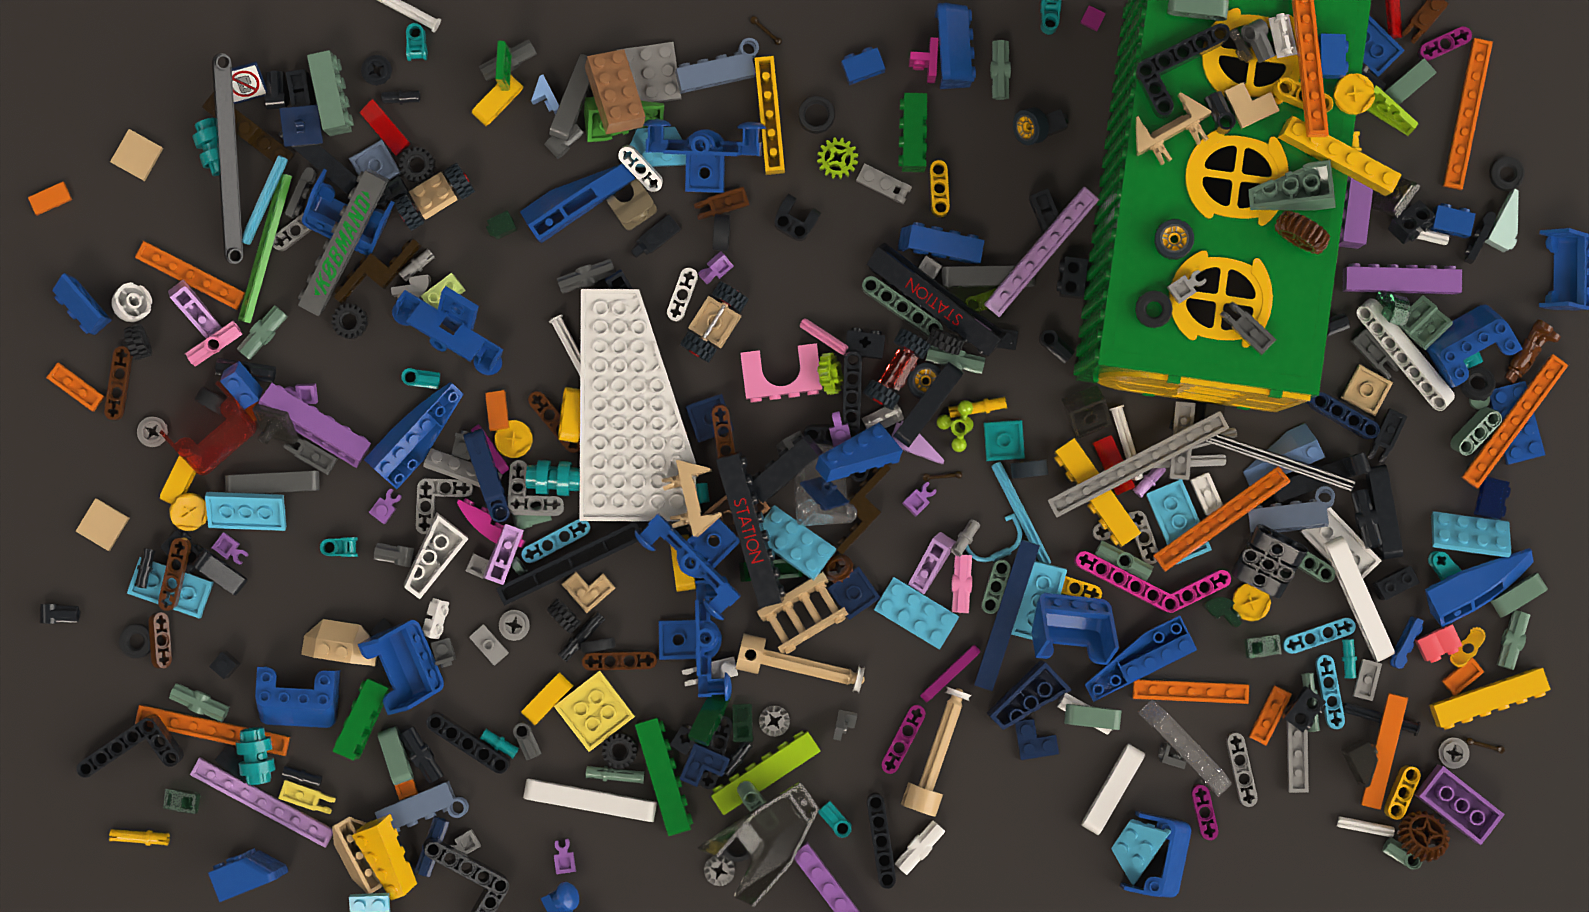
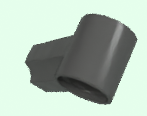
M1257 19L1244 25L1241 29L1243 40L1251 44L1259 63L1275 56L1267 38L1268 25L1262 19Z
M575 124L568 141L551 136L544 145L559 159L584 132Z
M377 543L374 559L411 567L414 548Z
M526 721L518 722L513 729V734L517 738L527 761L537 757L542 752L533 735L530 724ZM525 726L528 733L520 735L517 732V728Z

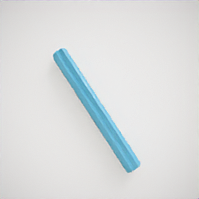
M277 156L242 234V242L247 245L251 244L287 165L288 159L285 157Z

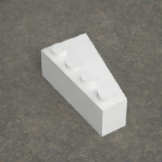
M437 512L404 582V587L419 599L468 540L466 534Z

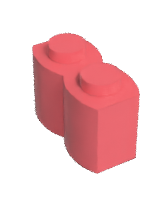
M1448 624L1443 628L1441 627L1415 639L1424 661L1430 660L1431 663L1442 659L1441 655L1445 653L1451 655L1458 652V648L1462 646L1453 624Z

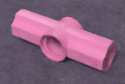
M231 321L185 354L191 364L196 367L243 333L237 323ZM211 339L217 340L219 347H211L209 341Z
M955 555L954 574L952 575V612L969 613V596L972 590V555H962L960 557Z

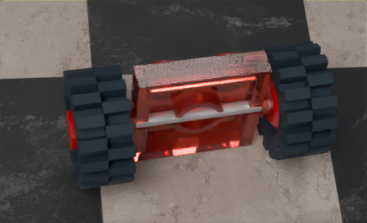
M903 328L900 329L894 339V343L904 350L898 349L879 382L870 379L863 391L866 396L890 410H893L900 398L890 388L899 391L900 388L904 387L907 376L916 367L918 357L923 359L931 347L925 340Z

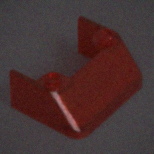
M219 381L215 384L228 397L220 407L221 413L226 420L199 444H196L187 437L181 438L174 443L163 430L159 432L199 475L209 474L253 436L257 430L255 421Z

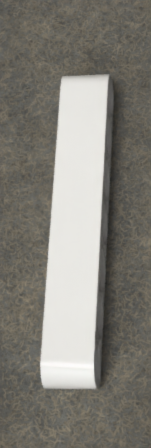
M1371 298L1365 301L1356 312L1360 321L1435 410L1443 411L1454 400V392L1377 300Z
M1339 536L1324 543L1325 551L1372 657L1376 662H1380L1394 655L1393 646L1344 537Z
M526 779L523 798L527 800L654 822L657 802L535 779Z

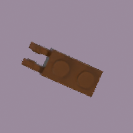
M1427 0L1409 21L1410 24L1402 32V35H1408L1414 26L1418 30V33L1411 40L1414 44L1430 28L1449 3L1445 0Z
M744 187L711 196L706 200L693 204L695 209L710 205L711 211L697 215L698 220L711 216L715 217V214H724L750 206Z

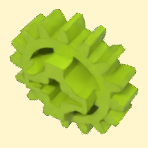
M834 137L832 143L829 140L826 141V147L824 145L820 146L823 152L817 153L821 157V159L817 160V163L822 164L820 171L826 170L825 176L830 173L832 174V179L838 175L841 180L843 174L849 177V170L855 171L853 165H858V161L854 160V158H857L858 154L853 153L856 150L855 146L849 147L850 141L845 144L844 138L837 142L836 137ZM836 146L843 147L845 149L839 150L836 148ZM829 151L830 158L825 161V155ZM834 155L842 156L841 162L833 161ZM850 156V163L846 166L845 159ZM836 167L839 168L840 171L832 170L831 168Z
M824 353L820 356V366L817 368L819 382L824 386V392H827V394H838L841 391V381L844 379L841 369L842 365L837 361V356H834V353Z

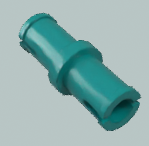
M1342 639L1343 657L1341 658L1344 661V677L1357 678V656H1355L1354 639Z
M487 728L480 737L481 740L495 747L494 750H500L512 759L519 750L518 747L507 742L505 737H499Z

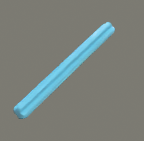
M997 462L993 464L992 469L1029 542L1040 545L1037 553L1039 562L1050 564L1051 560L1002 463Z

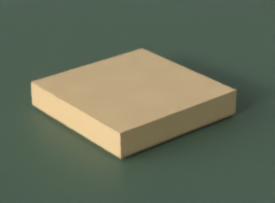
M129 129L110 162L145 181L164 148Z
M1359 364L1340 399L1372 416H1376L1393 382Z
M95 498L76 532L110 551L130 518Z

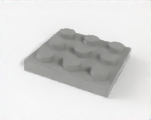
M674 42L624 49L641 101L659 103L682 99L675 74L677 63Z

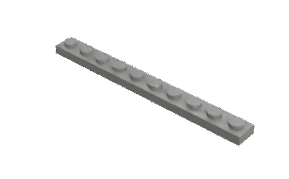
M1221 411L1047 501L1057 518L1228 430L1229 426Z

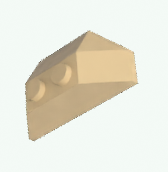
M323 619L304 635L302 655L376 666L377 656L372 659L363 657L358 647L359 643L370 638V635L362 625Z
M347 817L332 826L334 846L351 878L367 894L373 893L383 886L352 837V834L366 822Z

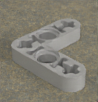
M521 460L512 462L510 465L508 508L510 513L513 515L558 516L562 514L564 503L560 497L526 496L527 465ZM520 466L522 470L520 471V478H517L516 470ZM517 483L523 485V489L519 492L512 489ZM515 502L520 504L518 509H514L513 505H515ZM533 502H540V509L533 510L531 508ZM544 502H547V510H545ZM554 503H558L556 510L552 507Z
M422 479L419 481L416 504L417 531L421 534H427L429 528H426V531H424L420 527V524L424 523V517L420 518V514H431V518L426 519V522L431 525L435 517V496L469 497L474 491V486L456 479ZM425 482H428V485L432 487L427 492V496L432 495L431 499L421 498V495L425 496V490L421 488L422 485H425ZM445 482L451 486L450 492L446 494L440 489L441 485ZM454 482H457V487H462L466 483L470 490L466 491V494H463L461 490H456L457 494H453L455 490ZM424 501H428L431 504V509L428 512L421 510L420 506Z
M1142 511L1128 513L1131 519L1135 518V514L1142 517L1139 525L1137 522L1134 523L1140 532H1146L1149 535V540L1146 543L1139 541V535L1134 538L1141 559L1148 564L1156 563L1157 561L1154 557L1153 561L1145 558V555L1148 554L1147 549L1142 550L1141 547L1152 543L1153 547H1149L1150 552L1155 554L1158 552L1146 515ZM1100 523L1094 526L1092 534L1096 540L1102 541L1110 538V531L1105 532L1103 538L1101 535L1096 534L1099 531L1098 527L1101 526Z

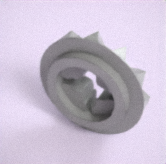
M158 417L143 419L137 428L138 439L148 447L160 446L166 441L169 433L165 422ZM156 427V432L159 436L153 435L150 437V432L147 428L154 429Z
M519 610L507 611L499 621V630L508 640H520L527 635L530 629L528 617ZM517 617V624H520L522 628H516L512 633V627L506 623L514 622Z
M780 706L765 708L759 717L761 730L769 736L776 737L784 734L790 724L787 711ZM769 714L774 716V718L782 716L778 721L779 728L774 724L767 726L771 721Z
M1448 738L1441 743L1438 749V758L1448 768H1460L1469 759V748L1459 738ZM1455 748V751L1461 755H1455L1451 758V755L1446 753V751H1451Z
M715 855L706 862L704 874L707 881L711 884L723 886L733 879L735 867L733 862L724 855ZM723 863L722 870H724L726 873H721L720 876L716 878V871L712 868H718L719 865Z

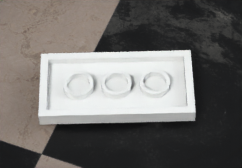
M1331 507L1327 509L1328 527L1299 531L1330 564L1331 562L1325 551L1324 543L1343 536L1362 578L1367 576L1381 562L1371 549H1365L1364 542Z

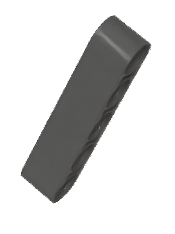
M580 54L552 122L549 132L550 136L565 141L570 139L585 102V97H587L591 87L585 70L587 55Z
M1016 266L942 267V286L945 288L999 287ZM1035 276L1025 287L1036 286Z
M319 471L225 476L226 493L263 494L320 490Z

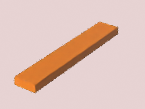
M143 241L135 256L136 259L179 281L184 280L189 286L238 310L244 299L245 292Z
M1138 679L1133 682L1132 698L1249 704V684Z
M1392 693L1387 695L1362 796L1361 805L1381 810L1408 697Z

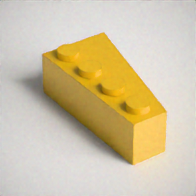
M391 814L365 823L352 834V837L386 893H389L390 899L394 900L405 896L417 885V881L410 863L405 861V850L403 846L399 845L397 829L392 827L391 821L393 819Z

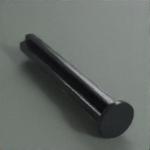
M1347 702L1343 707V712L1381 723L1383 715L1381 712ZM1403 719L1401 730L1414 733V736H1417L1420 731L1421 722L1414 723Z

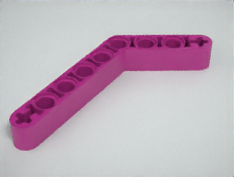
M1078 552L1074 557V563L1078 568L1167 613H1172L1227 587L1231 582V576L1227 571L1217 570L1176 591L1167 593L1089 552ZM1086 555V560L1093 562V559H1095L1096 561L1092 566L1087 563L1081 565L1079 557ZM1099 563L1105 566L1103 574H1098L1096 571V566ZM1116 572L1122 574V581L1120 583H1116L1113 580V575ZM1219 575L1225 576V578L1223 579V583H1212V581H1215L1219 578ZM1133 581H1137L1140 586L1136 592H1133L1130 588ZM1202 582L1208 584V590L1204 593L1199 589V585ZM1150 590H1154L1157 594L1156 599L1153 601L1149 600L1147 596ZM1185 590L1191 593V598L1188 601L1182 598V593ZM1169 598L1174 602L1172 609L1165 607V601Z

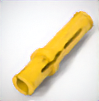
M1005 396L990 400L985 398L984 401L972 403L973 411L971 414L982 412L987 414L993 410L1006 409ZM958 405L948 407L951 419L961 416L958 411Z
M111 829L109 836H112L109 837V841L145 843L146 846L151 844L168 846L170 838H167L170 837L169 833H155L152 830L142 832Z

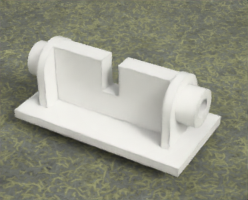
M1281 13L1277 14L1276 17L1268 18L1277 58L1297 55L1289 14Z
M897 403L893 410L884 407L862 418L866 429L879 422L884 428H887L904 419Z
M435 598L430 601L427 614L433 617L432 619L425 618L422 629L424 636L434 639L440 638L443 632L444 620L449 611V602Z

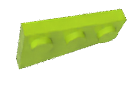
M1376 85L1374 87L1375 100L1367 111L1409 136L1418 125V122Z

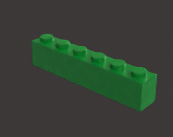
M656 717L636 723L635 727L668 836L691 830V825L694 824L691 813L687 814L685 808L688 805L685 794L681 795L680 787H682L680 776H676L674 772L677 766L674 757L670 758L668 750H671L669 740L665 739L663 732L666 731L663 720L659 721V718Z

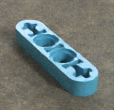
M578 519L526 546L522 551L523 560L527 563L536 562L584 537L590 531V523ZM579 522L586 524L585 532H576L577 537L574 538L573 532L569 527L572 526L574 530L579 527ZM562 531H567L570 534V539L567 542H562L559 538ZM545 540H550L553 543V548L550 551H545L542 547ZM538 544L543 555L540 556L538 552L533 555L534 559L526 558L527 550H536L535 545Z
M1341 618L1286 637L1282 642V647L1287 653L1293 654L1348 636L1355 631V622L1350 618ZM1344 621L1350 623L1351 626L1348 627V631L1345 629L1339 630L1340 635H1337L1336 627L1343 626ZM1326 627H1330L1333 630V635L1330 638H1326L1323 635V630ZM1308 633H1312L1315 637V641L1312 644L1305 642V636ZM1289 640L1292 642L1301 640L1304 647L1301 648V644H1297L1294 646V650L1287 648Z
M1320 655L1315 661L1321 698L1326 701L1324 704L1326 706L1324 709L1325 720L1330 728L1340 729L1344 726L1345 717L1335 663L1331 656ZM1323 658H1325L1326 661H1329V664L1326 666L1327 671H1331L1332 674H1321V672H1325L1324 666H1320V663L1323 662ZM1326 677L1333 679V685L1330 688H1326L1323 684ZM1330 696H1334L1337 699L1334 707H1330L1327 704V699ZM1339 709V712H1335V716L1340 718L1336 726L1334 723H1331L1334 716L1328 710Z

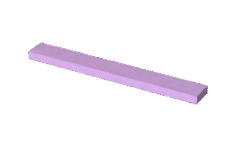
M1083 187L984 305L1000 317L1099 199L1086 187Z
M201 757L197 760L190 773L191 776L325 848L333 836L331 827L259 788L243 783L233 774Z

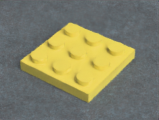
M601 671L597 672L554 706L588 752L635 717Z

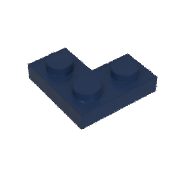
M1034 719L1021 720L1015 723L1020 760L1059 754L1056 735L1037 737Z
M695 743L680 780L698 787L705 770L723 777L731 758Z

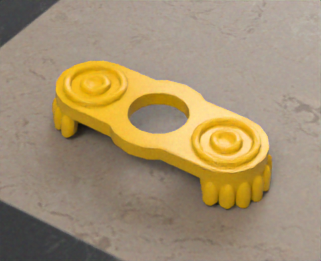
M1480 627L1470 629V634L1465 640L1461 641L1462 646L1458 648L1459 651L1450 656V661L1454 666H1465L1471 657L1477 654L1479 647L1486 637L1483 629ZM1467 643L1472 644L1474 650L1471 653H1465L1463 646Z

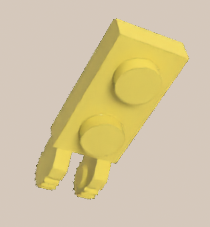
M284 780L278 799L327 814H331L332 809L318 805L319 800L323 799L333 803L336 800L333 796L323 794L321 791L289 780Z

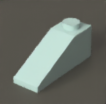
M1516 189L1509 192L1485 240V243L1502 252H1506L1509 249L1512 250L1517 242L1515 237L1518 234V190Z

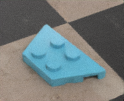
M664 127V139L682 140L675 127ZM648 128L636 130L630 145L652 167L686 165V155L645 153ZM626 152L625 158H631L632 152ZM636 157L630 164L633 165L638 158ZM643 164L636 165V168L645 167Z
M1134 819L1129 821L1111 849L1132 885L1139 880L1171 833V830H1161L1155 828V825L1144 824Z

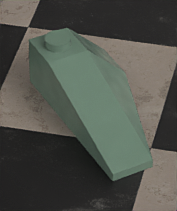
M1331 161L1307 163L1303 165V168L1294 172L1289 171L1285 173V176L1276 180H1269L1249 189L1250 210H1322L1336 208Z

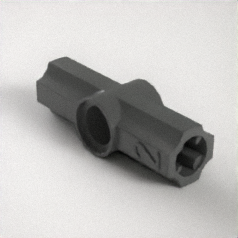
M529 39L512 49L509 48L512 53L511 71L518 68L522 62L537 55ZM497 55L495 58L479 66L487 82L496 77Z
M607 259L594 265L590 264L580 267L575 272L557 278L562 294L578 288L593 286L598 281L606 279L616 272L611 259Z

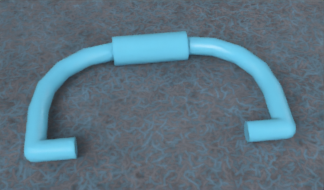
M1014 513L1004 517L1006 521L1012 519L1016 526L1018 534L1014 545L991 554L990 557L986 558L975 555L969 545L965 548L966 552L979 562H995L1010 555L1018 547L1022 539L1021 525Z

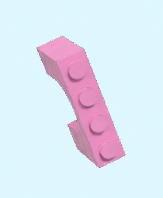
M817 343L798 346L800 372L796 380L786 386H776L766 380L762 372L760 350L741 353L746 400L750 399V402L753 403L761 402L762 398L769 397L770 400L781 399V395H788L789 398L800 397V393L805 392L808 395L819 394V391L822 390V385L819 382L820 379L817 368L820 366Z

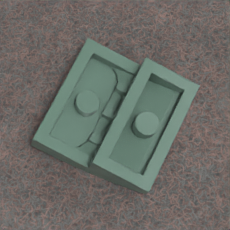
M1424 295L1396 320L1397 325L1424 350L1430 347L1453 324L1452 320L1440 312L1437 306Z

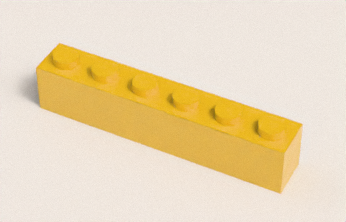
M774 56L756 57L755 69L761 124L766 127V129H761L766 175L785 173Z
M1295 116L1286 120L1277 137L1319 161L1330 160L1332 168L1384 196L1393 193L1402 175L1330 135L1327 137H1307L1305 122Z
M1075 438L1054 453L1056 455L1054 457L1055 461L1060 467L1064 466L1067 471L1065 475L1071 483L1074 481L1078 485L1099 474ZM1111 490L1088 501V508L1093 514L1097 513L1100 517V520H1098L1104 530L1108 529L1112 535L1109 537L1116 546L1119 544L1122 547L1141 534Z
M1536 667L1438 701L1429 706L1436 726L1443 727L1446 730L1455 727L1454 723L1460 721L1462 723L1470 722L1474 716L1480 715V717L1490 715L1491 710L1497 708L1498 711L1507 709L1509 704L1514 702L1522 704L1527 702L1529 697L1539 698L1545 696V692L1551 689L1544 669Z

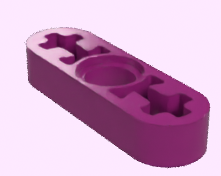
M1459 27L1423 44L1418 50V55L1421 60L1424 58L1427 61L1433 60L1467 44L1472 38V32L1467 27ZM1460 32H1461L1462 34H1464V33L1466 34V37L1464 38V40H1463V38H1460V39H1458V40H1456V41H1454V39H1453V38L1457 37L1458 35H1460ZM1442 39H1447L1450 42L1448 49H1443L1440 46ZM1436 47L1437 49L1430 53V56L1424 54L1426 48L1429 50Z
M477 424L471 429V431L474 432L475 430L481 429L482 427L479 424ZM485 433L495 466L503 475L510 468Z
M1197 784L1191 789V797L1200 835L1206 840H1214L1218 836V826L1210 792L1206 786ZM1200 788L1202 791H1205V794L1202 795L1203 801H1208V803H1201L1197 806V802H1201V800L1195 793ZM1202 807H1208L1210 810V814L1206 818H1202L1199 814ZM1212 819V822L1208 823L1209 827L1211 829H1214V831L1211 832V836H1209L1208 834L1204 833V831L1207 830V826L1205 823L1202 824L1201 821H1209Z

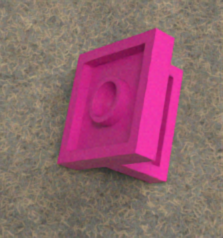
M930 38L928 52H911L909 57V67H913V70L928 68L927 83H935L937 75L938 38Z

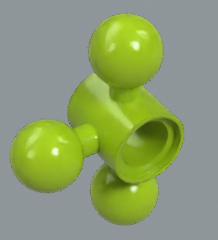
M967 400L959 403L958 411L961 416L957 420H951L950 416L942 414L937 418V426L940 429L945 430L951 427L952 433L957 436L951 443L952 449L956 452H962L966 449L967 443L964 435L973 429V421L967 417L972 413L973 405ZM959 422L965 425V430L959 427Z

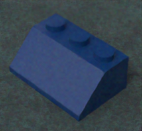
M66 273L61 275L52 290L56 294L54 298L58 303L64 304L69 309L67 313L74 320L77 318L81 323L79 327L86 334L96 335L112 319L75 277Z

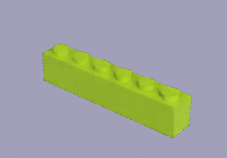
M803 730L793 736L795 740L789 744L787 741L783 742L777 747L778 751L773 754L768 752L761 757L762 761L756 765L753 762L745 768L746 772L742 775H739V773L729 778L730 783L725 786L720 784L715 787L711 797L722 814H727L743 803L737 792V787L740 783L749 781L760 792L821 752L808 731L805 733Z

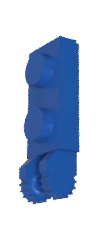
M1410 617L1394 648L1395 654L1391 656L1390 664L1392 667L1404 668L1408 661L1406 655L1412 651L1414 640L1423 629V620Z

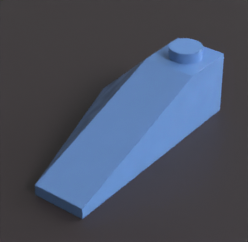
M1306 423L1288 430L1267 449L1268 451L1306 464H1311L1325 457L1316 437ZM1256 459L1243 473L1249 486H1251L1277 466ZM1280 467L1285 474L1292 472L1291 470Z

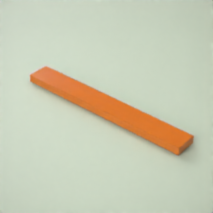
M1292 0L1306 136L1327 137L1329 130L1314 0Z
M1479 38L1472 39L1443 187L1463 190L1493 41Z
M1554 354L1550 355L1461 478L1476 489L1480 487L1566 370L1568 364Z
M1277 466L1158 551L1153 557L1166 572L1289 484L1290 479Z
M139 705L135 724H137L149 715H157L170 732L236 745V742L240 740V730L247 729V727L145 705ZM147 721V726L154 728L153 723ZM265 731V736H270L272 741V749L267 752L287 756L290 737Z

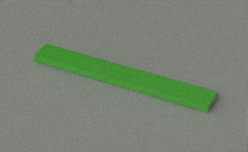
M282 174L273 193L238 321L251 323L292 176Z

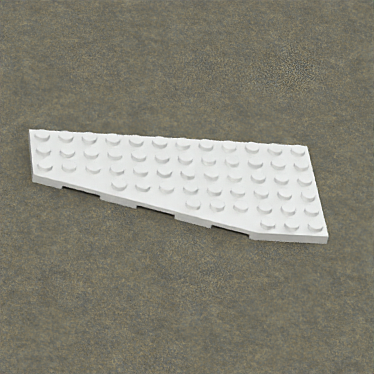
M581 289L580 521H651L657 514H660L666 521H680L670 520V516L684 514L687 511L683 489L680 486L664 491L663 486L672 482L663 483L661 479L678 475L676 460L696 464L640 290ZM693 476L696 487V476Z

